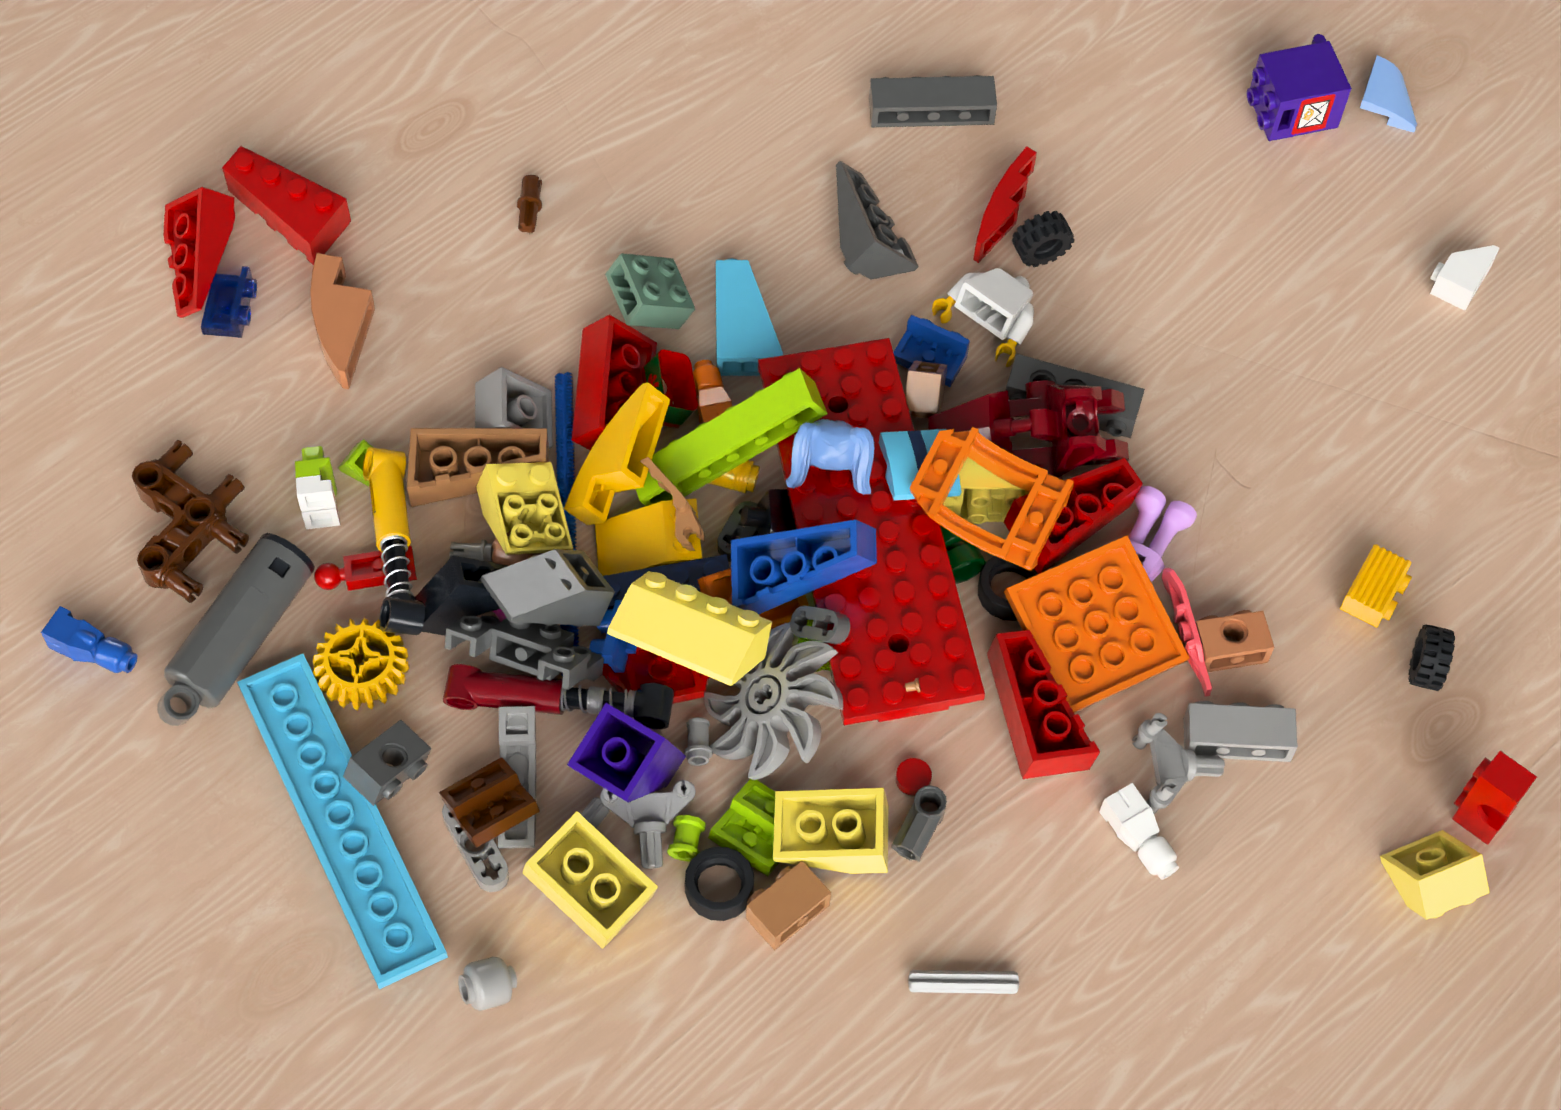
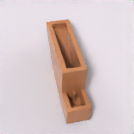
M317 253L312 270L310 288L311 310L317 336L327 365L342 388L349 389L375 311L372 290L344 286L346 273L342 257Z

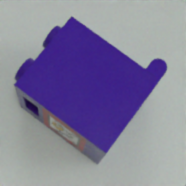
M1316 34L1310 45L1259 54L1256 68L1252 72L1251 86L1247 89V100L1249 105L1254 107L1257 113L1258 126L1261 130H1264L1268 141L1339 127L1352 88L1330 41H1326L1323 35Z

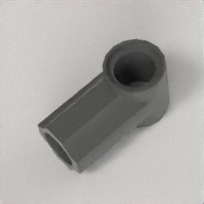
M932 785L924 786L915 794L914 803L891 845V848L900 856L910 861H920L937 826L944 818L947 800L946 795L941 789ZM924 802H932L937 805L938 810L927 812L920 805Z

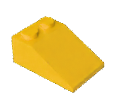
M686 499L696 512L698 518L697 499ZM673 500L660 501L608 518L604 523L595 524L598 570L602 576L702 559L701 541L696 534H691L688 537V541L692 544L695 551H688L678 542L675 536L676 508L673 505Z

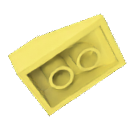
M884 788L775 791L773 860L794 865L803 861L808 867L850 874L888 873L889 805Z

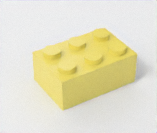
M578 811L526 862L523 874L602 949L653 897L658 888L653 881Z

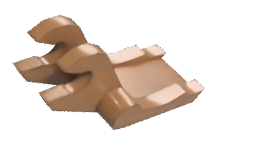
M649 457L640 460L642 464L649 468L648 472L652 478L658 481L660 488L673 496V505L676 508L675 536L678 542L688 551H695L692 544L688 541V537L691 534H696L699 539L705 542V533L696 516V512Z

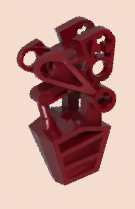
M1048 380L1034 381L1025 384L1026 399L1009 400L1008 390L981 396L928 417V430L954 429V432L969 431L974 427L979 429V433L1000 448L1033 465L1048 470V474L1062 480L1063 474L1078 466L1109 464L1123 458L1129 461L1127 442L1117 439L1105 440V438L1100 437V424L1097 416L1125 411L1124 393L1114 389L1101 390V386L1062 385ZM1012 417H1026V418L1014 420V418H1012ZM1031 431V437L1052 442V447L1012 450V442L1009 437L1015 436L1016 433Z

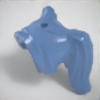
M821 419L814 423H803L794 437L791 475L786 479L787 486L790 488L801 486L807 477L809 467L815 466L822 470H850L855 490L863 495L871 494L870 475L874 458V440L871 432L866 428H854L840 420Z

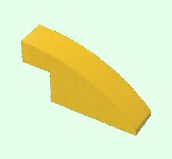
M648 382L643 383L631 395L605 427L589 452L571 488L564 510L586 525L604 523L607 520L615 492L644 487L649 468L642 464L640 460L649 457L652 461L670 402L667 396Z

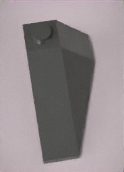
M839 161L836 164L840 248L845 257V266L853 274L858 275L860 273L870 280L915 271L919 266L905 238L901 237L898 239L891 228L895 223L890 216H886L876 206L880 200L862 173Z

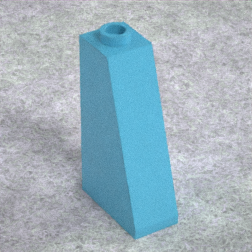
M733 258L716 260V367L719 368L721 376H760L758 359L782 356L783 351L748 260Z

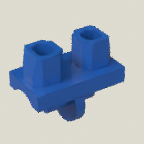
M615 600L613 609L606 610L600 626H597L601 633L608 632V627L622 600ZM607 634L606 639H593L590 642L589 649L591 652L602 655L604 664H608L614 673H624L628 655L635 654L637 646Z

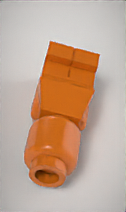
M700 360L693 366L700 424L709 422L732 406V400L723 389L724 385L719 368L713 365L711 360Z

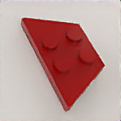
M637 647L635 654L628 655L624 673H614L608 664H603L602 674L617 692L624 693L626 689L627 693L630 690L636 691L640 689V685L645 683H657L668 686L675 691L673 704L704 698L710 678L640 647Z

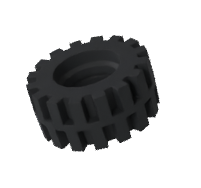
M1046 211L1041 216L1039 214L1034 215L1032 220L1027 219L1024 221V225H1020L1017 228L1018 232L1013 233L1012 239L1022 262L1029 267L1031 265L1033 267H1038L1039 264L1045 265L1051 260L1052 262L1056 261V257L1066 254L1065 250H1070L1072 247L1071 243H1074L1075 240L1063 214H1058L1057 211H1053L1051 214L1049 211Z
M1427 624L1422 626L1415 640V647L1412 650L1408 673L1410 675L1408 678L1409 684L1435 691L1442 689L1453 659L1452 653L1455 647L1454 631Z

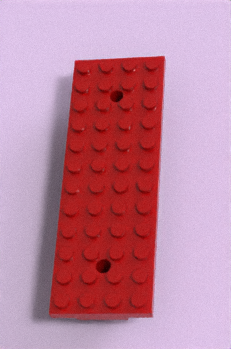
M890 338L758 359V369L763 389L780 380L785 374L800 368L815 381L828 413L818 420H840L854 428H866L871 432L874 440V458L870 475L871 494L863 495L855 490L850 470H822L815 466L809 467L807 477L801 486L795 488L787 486L797 529L850 520H858L876 528L877 564L812 591L815 607L847 615L850 621V632L844 642L836 645L826 643L838 651L828 662L833 683L839 688L843 696V710L840 709L843 725L878 720V722L949 710V706L984 700L985 691L940 524L925 513L916 499L893 500L885 478L887 464L878 443L880 433L914 431ZM796 433L777 443L785 482L791 475L792 447ZM828 623L827 630H833L834 624ZM915 678H918L921 692L918 693L917 690L906 692L905 683L914 682Z

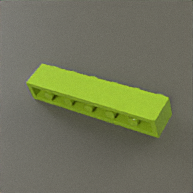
M799 368L785 374L772 385L756 391L753 396L743 402L727 408L724 413L709 422L700 424L695 430L680 439L671 441L668 446L653 454L652 462L685 497L796 433L803 423H813L828 413L815 381ZM649 472L644 487L636 489L639 501L646 506L660 501L673 500V496L660 488L658 481L652 478Z

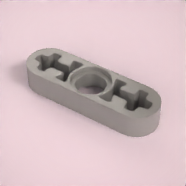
M444 804L442 809L444 823L479 887L487 892H497L503 889L509 880L508 866L494 840L491 839L486 842L484 848L480 851H469L465 847V843L469 839ZM487 858L494 871L499 870L498 878L492 880L490 876H486L485 865L482 861Z

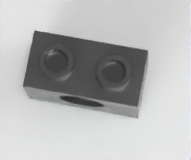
M399 720L350 757L343 777L374 806L384 797L387 800L394 797L407 779L415 780L426 770L428 766L426 760L431 747L402 720Z

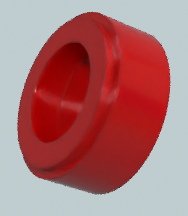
M909 758L898 766L896 784L903 793L915 796L920 788L930 786L932 771L925 761L918 758Z

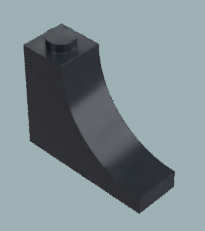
M453 555L415 596L416 600L422 601L425 607V619L421 632L446 636V628L463 616H478L500 609L480 579L482 575L502 569L508 565Z

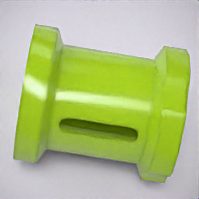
M678 815L674 818L673 825L676 827L673 844L668 846L667 854L674 859L690 862L700 853L697 848L700 833L705 831L706 823L695 816Z

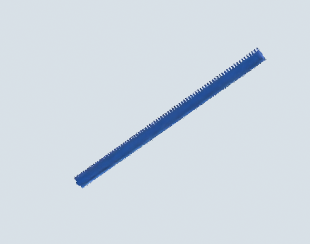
M570 372L555 375L556 477L563 510L575 481L573 479L575 478L573 475L575 474L573 472L575 470L573 468L575 467L573 464L575 463L573 461L575 454H573L574 450H572L574 449V443H572V421L574 420L572 418L574 415L572 414L574 412L571 411L573 410V404H571L573 403V397H571L573 396V390H571L573 389V384L571 383L573 380H571L572 376L570 375L572 374ZM564 510L573 550H577L575 549L577 547L575 545L577 543L575 541L577 540L575 538L577 536L575 534L576 523H574L576 521L574 518L576 517ZM560 624L562 629L575 633L573 646H579L578 627Z

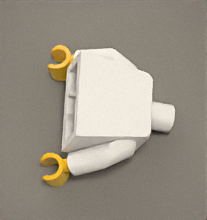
M999 268L985 273H967L950 289L946 299L939 298L933 302L932 312L933 316H935L938 311L945 310L940 316V321L944 324L951 320V307L954 305V307L1001 340L1007 338V343H1002L997 347L995 361H997L1000 354L1007 353L1010 357L1006 367H1010L1015 359L1016 345H1021L1033 325L1034 308L1030 303L1033 292L1029 289V282L1026 278L1022 276L1013 278Z

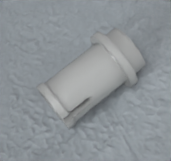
M482 540L481 543L451 542L450 549L453 552L450 551V558L455 555L493 563L492 544H488L486 540Z
M692 718L687 722L688 747L684 750V755H686L688 763L691 765H706L709 762V758L713 755V751L709 747L710 722L705 718Z

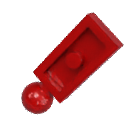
M411 545L408 547V551L405 552L406 558L410 560L409 564H407V570L411 572V576L408 578L409 581L417 580ZM373 551L343 556L344 567L340 568L333 563H323L315 570L314 580L324 590L335 589L341 581H346L348 591L385 585L384 579L386 576L383 573L385 563L381 559L382 552Z

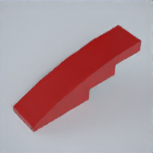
M1028 146L1025 147L1005 172L983 214L973 258L977 263L991 251L1017 222L1019 203L1025 198L1028 177L1034 171L1037 152Z

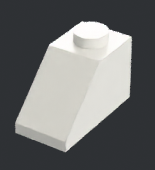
M1492 245L1451 253L1445 264L1439 262L1430 278L1435 281L1430 294L1465 311L1490 270L1500 248Z

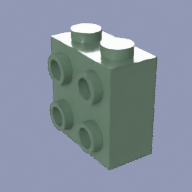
M621 253L605 274L626 325L680 329L695 310V306L673 258Z

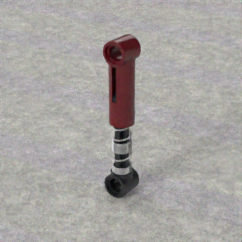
M454 664L449 667L443 703L461 710H474L477 706L498 709L499 707L535 706V712L562 715L566 709L569 712L574 709H580L583 713L588 712L589 714L598 715L605 703H608L649 729H666L669 727L675 691L668 686L657 683L642 684L640 689L636 691L630 690L628 693L627 689L623 693L613 692L612 688L606 691L605 687L600 688L597 686L583 689L581 685H579V688L572 687L566 690L562 688L563 679L553 678L552 680L545 679L542 681L535 676L485 672L471 665Z

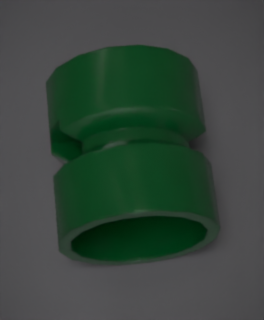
M940 525L955 583L959 584L968 581L978 575L986 563L980 549Z

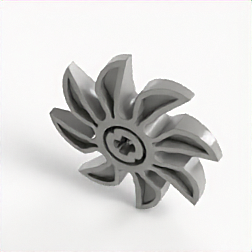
M790 622L770 631L765 659L758 664L757 670L754 667L733 684L741 689L737 696H723L711 692H705L704 703L708 713L721 723L732 726L730 730L709 747L714 754L728 760L742 759L754 753L748 773V778L752 780L768 776L784 762L790 751L787 738L788 731H790L802 761L808 763L814 756L821 739V725L819 720L804 712L808 705H823L843 710V696L839 688L825 677L813 674L834 657L838 651L821 641H806L792 647L794 634L791 631Z

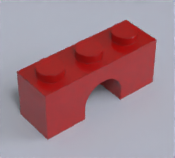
M1499 751L1492 761L1486 757L1483 759L1463 788L1462 793L1454 802V805L1459 807L1452 820L1487 845L1517 807L1516 805L1537 778L1536 775L1502 751Z

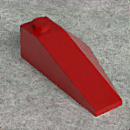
M200 187L165 205L163 235L165 244L171 246L172 255L168 258L169 268L175 269L176 278L173 281L172 289L177 317L184 318L202 310L233 229L235 197Z

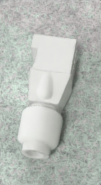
M1131 783L1104 799L1100 814L1106 822L1110 823L1119 839L1133 851H1138V857L1149 873L1158 875L1161 880L1175 873L1179 868L1175 862L1177 855L1167 840L1162 836H1158L1160 831L1152 808L1147 804L1134 784Z

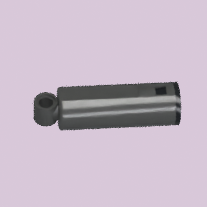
M265 533L260 537L164 669V676L172 687L160 698L157 711L165 723L172 726L182 725L197 712L199 705L214 708L220 704L314 572L315 566L302 550L275 534ZM177 697L182 699L186 704V712H175L170 705L171 698Z

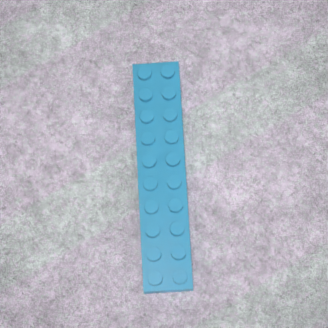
M300 654L238 681L241 693L378 988L382 989L448 958L441 939L376 804L373 806L343 777L352 754L304 654Z

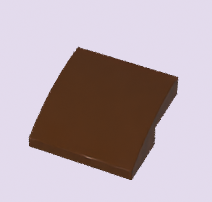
M502 757L439 792L445 805L476 848L540 812L536 800L521 785L516 772Z

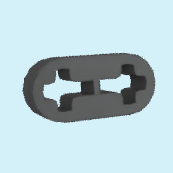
M745 501L738 504L719 534L718 553L719 555L727 554L728 562H731V549L727 548V543L731 544V540H734L737 536H739V539L758 536V529L756 527H742L743 525L741 524L743 507L745 505L757 507L755 502Z
M800 606L792 614L790 627L793 634L797 637L836 645L841 644L848 637L850 621L847 615L840 612L811 606ZM808 620H813L812 626H806ZM828 623L834 624L833 630H827Z

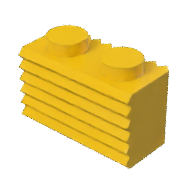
M1374 544L1346 594L1340 609L1376 628L1379 626L1382 618L1389 621L1398 605V602L1393 600L1396 592L1403 595L1412 579V576L1406 574L1411 565L1410 560H1405L1391 551H1386L1384 547L1380 548L1378 544Z

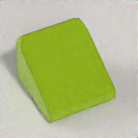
M363 439L353 447L338 469L369 486V481H366L363 477V461L367 449L373 446Z

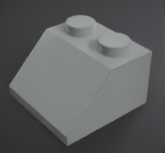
M500 367L475 383V428H547L550 449L553 447L552 391Z

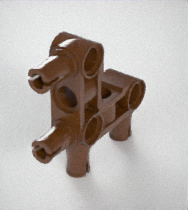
M176 440L173 446L158 460L142 462L132 472V479L140 499L155 512H163L173 519L158 536L154 535L138 554L137 562L143 578L149 586L161 589L170 588L187 602L192 603L196 600L192 593L199 597L202 593L203 585L183 573L184 569L214 539L227 546L236 554L242 551L238 544L245 547L248 543L249 536L229 524L225 516L226 507L245 487L240 480L234 479L233 475L228 474L211 494H204L174 474L193 456L192 450L185 443L182 445V441ZM155 481L153 484L146 485L148 482ZM201 516H207L205 519L197 520ZM162 564L158 568L150 569L154 565Z

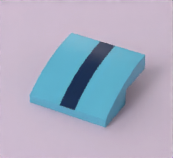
M947 429L880 433L878 443L887 464L885 478L893 500L915 499L910 492V486L939 431ZM959 475L947 497L960 496L961 485Z

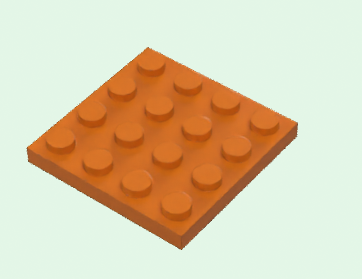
M1127 535L1008 587L1004 591L1022 630L1031 631L1051 666L1050 672L1058 685L1061 684L1068 695L1066 700L1074 713L1183 664L1190 659Z

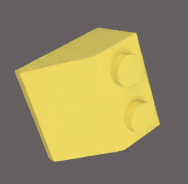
M1443 830L1380 856L1384 868L1407 907L1426 920L1440 917L1446 911L1460 905L1471 904L1476 898L1490 893L1482 854Z

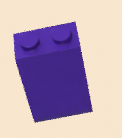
M605 703L567 766L629 803L667 787L686 755L666 738Z

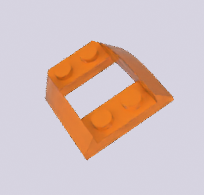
M972 427L969 431L954 432V429L939 431L910 486V492L931 519L956 536L981 550L1031 571L1037 566L1038 557L1063 507L1067 505L1074 481L1070 479L1064 481L1048 474V470L1007 452L979 433V429ZM967 457L999 478L1029 492L1006 540L970 523L943 505Z

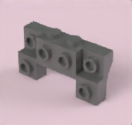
M463 616L446 628V649L452 650L460 643L468 640L470 641L469 656L477 657L490 648L489 660L536 675L539 680H552L562 672V688L569 690L584 679L595 681L603 674L604 658L602 655L591 652L587 647L573 646L575 633L564 630L557 624L552 626L539 623L515 624L507 618L499 621L494 616H481L480 618L476 616Z

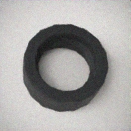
M993 556L985 563L980 573L978 582L979 600L992 616L1002 620L1017 621L1008 600L1000 598L992 591L991 581L995 575L1003 572H1015L1026 579L1036 576L1038 573L1034 568L1030 571L997 556Z
M714 846L698 853L690 861L685 874V894L689 905L698 915L716 921H726L735 918L746 910L747 901L754 890V872L750 862L740 852L729 847ZM719 865L734 869L741 879V889L738 895L726 902H713L704 898L698 888V879L706 868Z

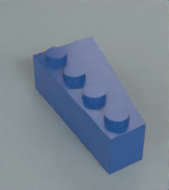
M850 520L731 540L732 605L743 610H751L761 614L877 564L876 528L858 520Z

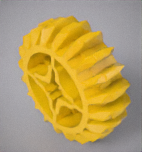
M365 617L360 625H355V622L350 618L348 622L349 627L343 629L342 626L336 624V634L325 632L324 639L326 643H317L316 650L318 654L313 656L315 667L313 674L315 679L319 681L318 686L322 693L326 692L327 698L331 702L338 699L339 705L343 709L352 702L353 708L357 711L361 707V703H367L368 708L372 710L374 707L373 701L379 699L380 702L386 704V694L389 693L397 696V685H405L406 678L404 673H407L409 670V664L406 661L409 657L407 648L403 647L404 643L400 635L395 636V633L382 632L379 619L370 626L369 620ZM369 645L383 650L388 656L381 655L380 652L371 651ZM334 672H341L343 676H350L353 679V683L340 679Z

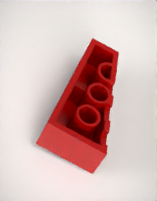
M240 146L222 167L228 191L254 214H259L266 220V224L272 230H277L282 234L295 250L299 249L306 255L307 260L313 265L317 253L325 254L351 222L347 198L243 146Z
M1125 458L1069 478L1074 481V485L1067 505L1063 507L1038 557L1037 566L1034 567L1038 574L1045 572L1131 507L1143 483ZM1029 494L1014 499L1003 522L1009 532Z
M1023 630L996 634L987 652V656L1022 779L1090 770L1100 750L1094 741H1090L1084 731L1085 724L1079 714L1075 715L1066 700L1067 693L1061 684L1058 685L1050 672L1051 666L1031 631Z

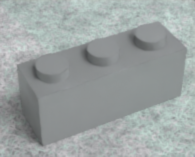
M1197 701L1189 703L1183 718L1184 749L1193 750L1195 755L1220 756L1222 759L1291 762L1298 748L1296 709L1284 708V706L1278 704L1256 707L1241 702L1230 705H1218L1210 701Z

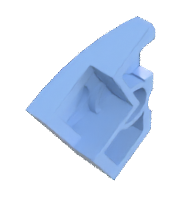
M1377 55L1360 108L1388 116L1387 125L1414 133L1417 122L1403 75L1392 62Z

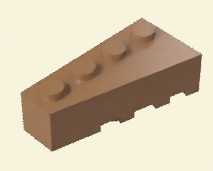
M411 428L407 491L411 507L478 493L476 486L486 464L549 462L547 428Z

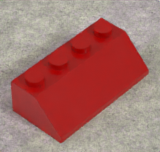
M610 314L584 327L582 330L572 441L590 451L618 410L643 384L641 369L656 355L657 342Z

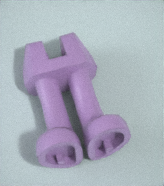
M1142 486L1135 497L1139 512L1128 538L1152 583L1165 567L1161 558L1170 541L1177 532L1189 528L1195 522L1197 513L1192 506L1185 502L1172 501L1166 509L1156 535L1149 547H1146L1142 544L1155 521L1161 515L1166 505V498L1156 488Z

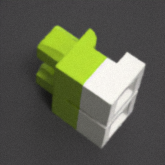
M322 446L303 448L302 460L295 461L297 498L305 528L307 530L340 526L339 511L335 498L337 487L330 458H324Z

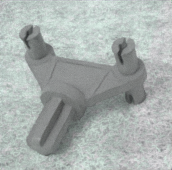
M1156 713L1152 719L1142 722L1138 728V734L1132 739V741H1135L1133 745L1137 749H1144L1150 743L1157 786L1150 791L1149 799L1146 802L1152 808L1153 814L1159 809L1166 808L1187 781L1193 780L1195 776L1219 777L1223 775L1225 762L1220 756L1195 755L1193 750L1184 749L1163 729L1167 725V721H1165L1167 717L1162 713Z
M681 780L675 784L673 792L650 793L629 803L603 788L600 794L602 804L634 828V834L640 837L641 866L646 869L662 867L661 833L667 832L666 826L669 825L670 821L695 797L694 785L688 780Z

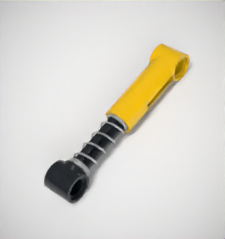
M369 447L363 461V477L366 481H369L376 546L382 552L381 559L385 563L383 573L386 576L384 584L388 589L381 605L380 628L382 632L419 635L424 624L425 607L424 603L416 600L410 591L413 587L408 580L411 576V572L407 570V564H409L410 560L405 556V552L408 551V547L411 544L403 481L406 470V456L402 451Z

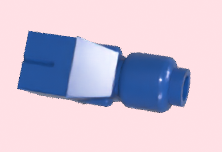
M59 606L41 631L48 648L73 659V661L96 663L113 673H121L122 671L129 673L137 663L138 655L132 651V647L129 644L114 637L105 638L101 631L84 619L77 620L73 618L71 611Z

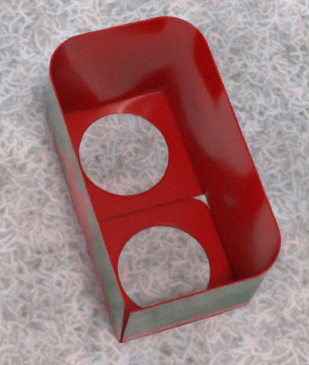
M665 349L660 350L641 369L643 383H650L663 394L662 379L667 385V392L664 395L670 399L662 426L679 428L698 408L692 363L689 357L683 353Z

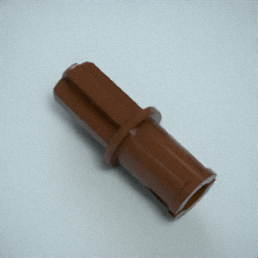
M526 175L523 177L521 195L517 200V207L520 210L518 229L529 234L535 231L537 213L542 208V201L540 200L542 180H539V177L536 175Z

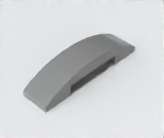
M535 706L499 707L500 758L502 757L516 772L521 785L536 800ZM536 814L498 835V849L535 848Z

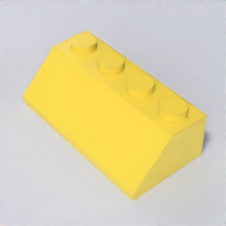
M648 571L631 583L608 627L607 634L732 686L765 659L772 621L760 617L754 611L743 610L733 606L723 598L711 597L699 592L691 585H682L672 581L664 574Z

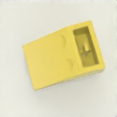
M967 457L959 473L961 494L960 496L947 497L943 505L972 524L1004 522L1014 499L1027 495L1029 492L999 478Z
M551 462L486 464L476 486L483 516L506 555L545 553L553 549L573 550Z

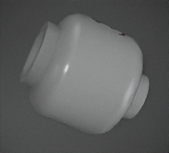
M498 957L471 962L464 968L463 975L459 976V991L464 1003L467 1005L471 1004L476 1010L482 1011L501 1006L510 1001L512 989L517 987L516 973L512 966H506L504 961Z

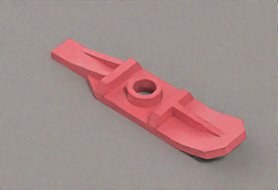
M1167 567L1163 569L1161 578L1165 589L1171 597L1174 609L1173 620L1174 623H1178L1181 641L1187 642L1185 650L1190 658L1188 662L1202 685L1204 696H1210L1212 686L1204 662L1202 643L1187 592L1175 571Z

